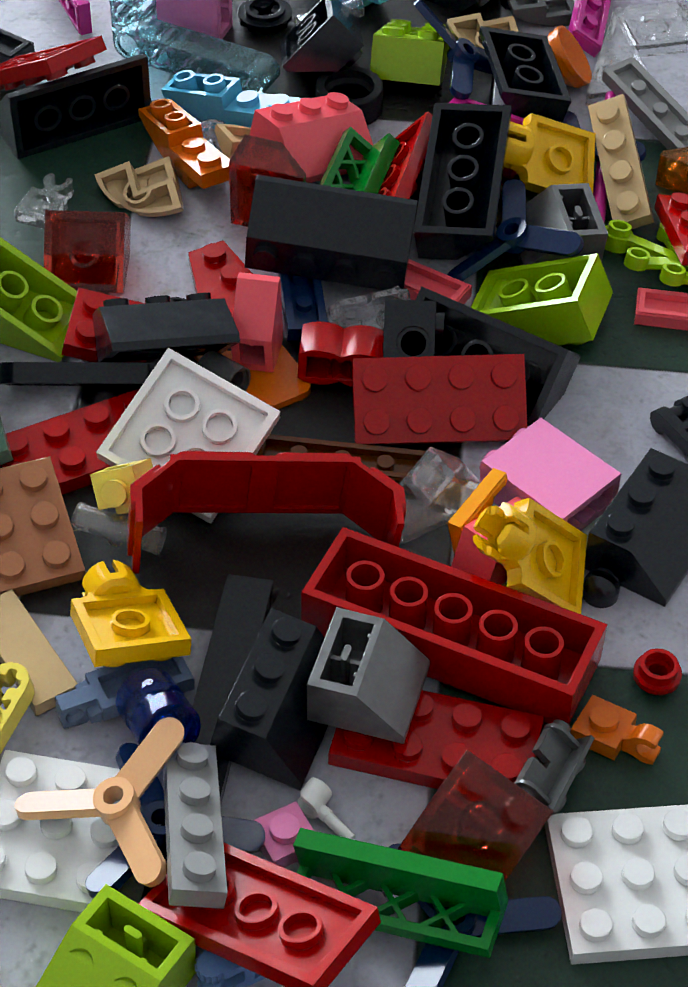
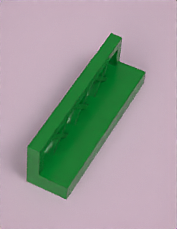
M349 127L343 132L319 185L378 194L400 142L388 133L372 146L352 127ZM349 145L353 146L363 155L362 160H354ZM338 169H346L351 184H343Z
M300 828L293 844L300 865L297 873L310 879L312 876L333 880L339 891L353 897L369 889L382 892L387 902L378 906L381 923L375 931L490 958L509 902L503 873ZM418 901L431 903L438 914L421 923L406 920L401 910ZM468 913L488 917L481 938L458 933L453 921Z

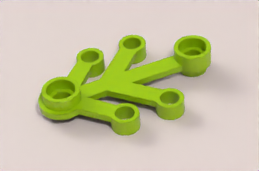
M611 220L605 226L608 232L605 250L619 254L626 253L624 265L628 269L634 271H645L646 269L661 270L659 279L662 283L675 287L688 285V272H686V270L688 271V266L681 265L662 223L659 225L656 237L667 248L634 235L631 231L632 226L625 221Z

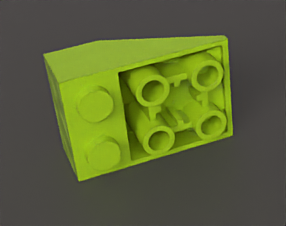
M391 19V22H388L373 34L370 70L376 73L381 80L440 86L443 82L448 59L447 51L450 46L430 23H425V26L418 28L411 27V21Z
M105 884L71 924L36 987H185L196 974L195 938Z

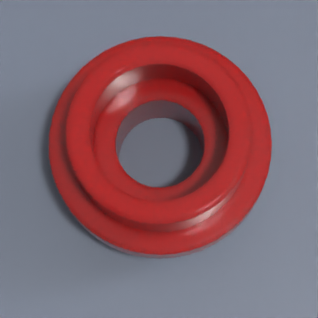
M655 648L646 651L636 660L633 668V678L642 690L650 694L665 695L678 688L682 678V669L677 658L671 652Z

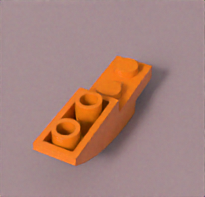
M157 99L152 101L149 106L138 109L139 117L163 158L167 156L171 158L177 177L189 189L196 186L205 189L237 178L236 165L203 138L201 123L172 99Z

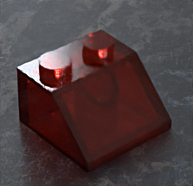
M244 135L229 160L232 224L248 227L257 175L306 182V173L282 142Z
M45 210L44 268L76 291H78L79 287L100 293H124L130 259L131 217L125 212Z
M466 750L434 794L398 850L503 873L504 880L506 881L553 813V810Z

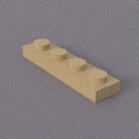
M624 94L588 105L593 133H596L595 142L612 220L625 221L632 226V229L654 223L630 113Z

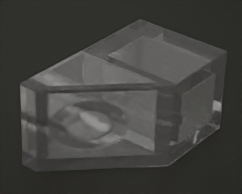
M430 447L399 483V485L404 487L406 499L405 524L400 543L405 544L448 524L447 522L481 483L460 458Z

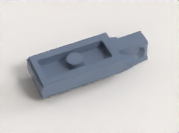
M183 656L172 657L166 661L148 660L125 663L119 667L105 666L85 673V680L75 685V690L55 696L56 712L64 729L87 723L89 720L91 723H98L102 720L106 721L194 690L195 680Z

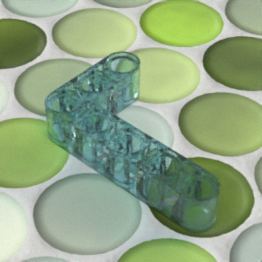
M109 0L114 47L124 58L145 53L148 57V66L174 75L183 70H192L194 73L210 75L218 73L226 77L240 78L243 91L254 90L257 93H265L280 76L279 64L267 53L158 20L156 0Z

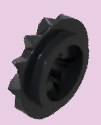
M246 0L238 7L239 22L241 26L247 27L250 32L258 30L262 34L265 31L276 33L278 28H287L288 22L292 20V8L284 0Z

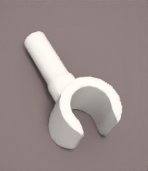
M314 777L310 778L300 791V798L298 799V805L304 815L310 819L318 817L337 836L354 839L356 835L326 806L332 797L331 789L322 780Z

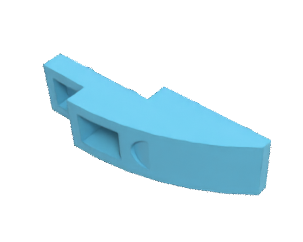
M183 70L176 73L161 89L165 98L172 99L192 116L213 126H216V124H231L251 128L256 109L271 107L276 103L296 102L301 99L288 97L286 94L272 95L257 93L254 90L243 91L240 78L226 77L218 73L211 75L194 73L192 70Z

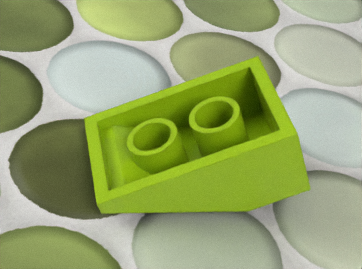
M0 237V344L61 362L64 355H61L77 291Z
M598 253L489 270L471 308L556 345H581L594 340L613 291Z

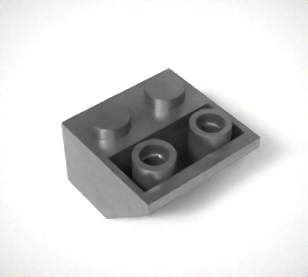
M589 183L550 185L526 203L527 225L576 232L583 238L584 247L574 257L598 253L602 262L608 232ZM528 250L517 253L521 265L570 258Z
M336 607L307 683V720L404 744L430 667V660L384 618Z

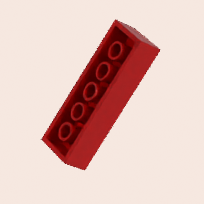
M342 527L301 592V620L316 626L324 637L336 607L384 618L430 660L427 677L512 710L544 716L543 722L552 723L554 720L559 719L570 725L601 660L607 629L606 623Z

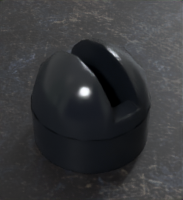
M607 567L592 569L584 578L583 599L589 605L596 608H607L617 602L620 592V581L616 573Z

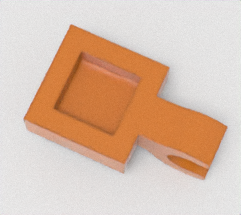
M593 694L573 724L570 732L575 739L592 735L595 739L589 750L615 761L622 750L634 756L637 760L653 765L661 751V747L658 744L664 734L661 729L651 724L643 723L636 725V713Z

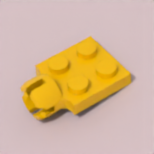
M531 113L523 119V125L510 121L504 168L515 171L519 175L520 181L525 184L526 190L541 193L550 185L589 183L593 193L596 133Z
M531 498L517 501L514 503V506L507 502H502L501 507L497 505L487 507L479 515L473 528L488 539L486 540L475 534L472 536L473 542L479 552L503 565L507 572L506 587L581 614L587 535Z
M104 560L98 562L87 571L82 580L85 592H82L83 597L71 599L70 616L94 667H119L125 663L148 660L166 661L172 657L190 655L191 637L164 588L146 589L142 587L132 569L118 560L112 561L114 573L109 572Z

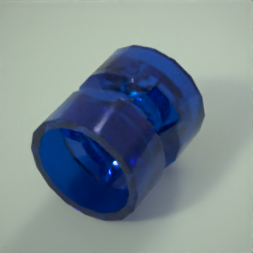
M146 668L133 673L123 682L117 692L115 701L117 711L139 745L155 724L166 717L175 718L182 723L184 727L182 743H195L201 729L199 714L168 672L159 668Z

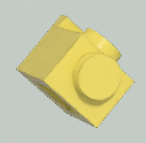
M151 458L110 466L90 474L98 510L115 508L116 514L129 513L130 485L153 468Z

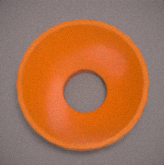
M559 25L549 32L547 36L548 42L553 50L565 85L581 88L592 82L589 62L574 35L566 27Z

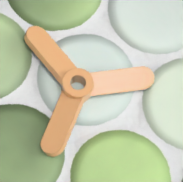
M172 717L159 720L118 774L101 782L96 789L40 791L22 795L15 802L18 817L22 820L101 817L103 822L110 826L135 879L147 887L159 885L166 876L167 863L140 811L141 804L139 799L183 742L184 727L182 723Z

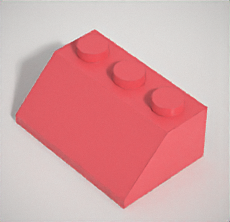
M330 92L325 96L301 98L300 101L276 103L271 107L256 109L253 115L246 151L284 179L312 183L322 179L343 132L349 127H352L372 146L373 142L363 111L351 103L346 95ZM349 145L354 160H362L363 155L353 146ZM338 169L340 175L347 174L346 169Z

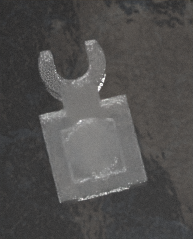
M49 173L44 177L43 189L31 187L14 209L16 222L51 231L68 209L67 200L74 193L72 178H67L63 184L56 185L55 174Z

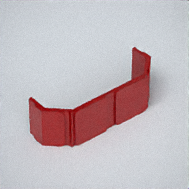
M182 451L178 454H170V460L162 467L160 464L154 466L130 485L127 556H132V571L134 574H139L142 537L173 512L343 514L377 540L399 547L406 516L404 487L377 468L367 467L361 462V457H352L347 453L283 452L276 456L255 455L251 452Z

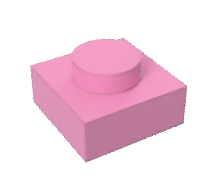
M297 801L254 820L260 823L265 830V843L260 850L266 860L283 868L298 862L293 844L300 828L314 831Z

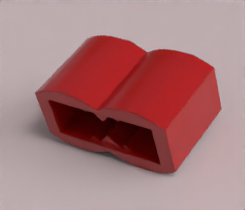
M322 321L303 324L297 378L312 384L326 385L341 382L353 387L352 359L383 358L384 331L367 325L343 328L337 324Z

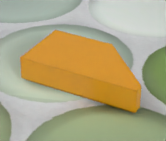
M493 468L447 522L454 554L463 527L476 520L487 507L492 506L495 496L506 486L508 480L506 472Z

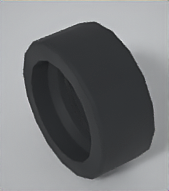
M343 66L338 72L322 73L316 81L315 97L325 96L330 92L363 96V98L349 101L363 111L367 125L376 121L383 111V81L376 73L367 68Z

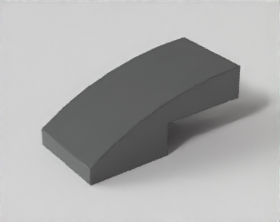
M507 0L513 16L521 20L549 26L570 25L574 7L573 0Z

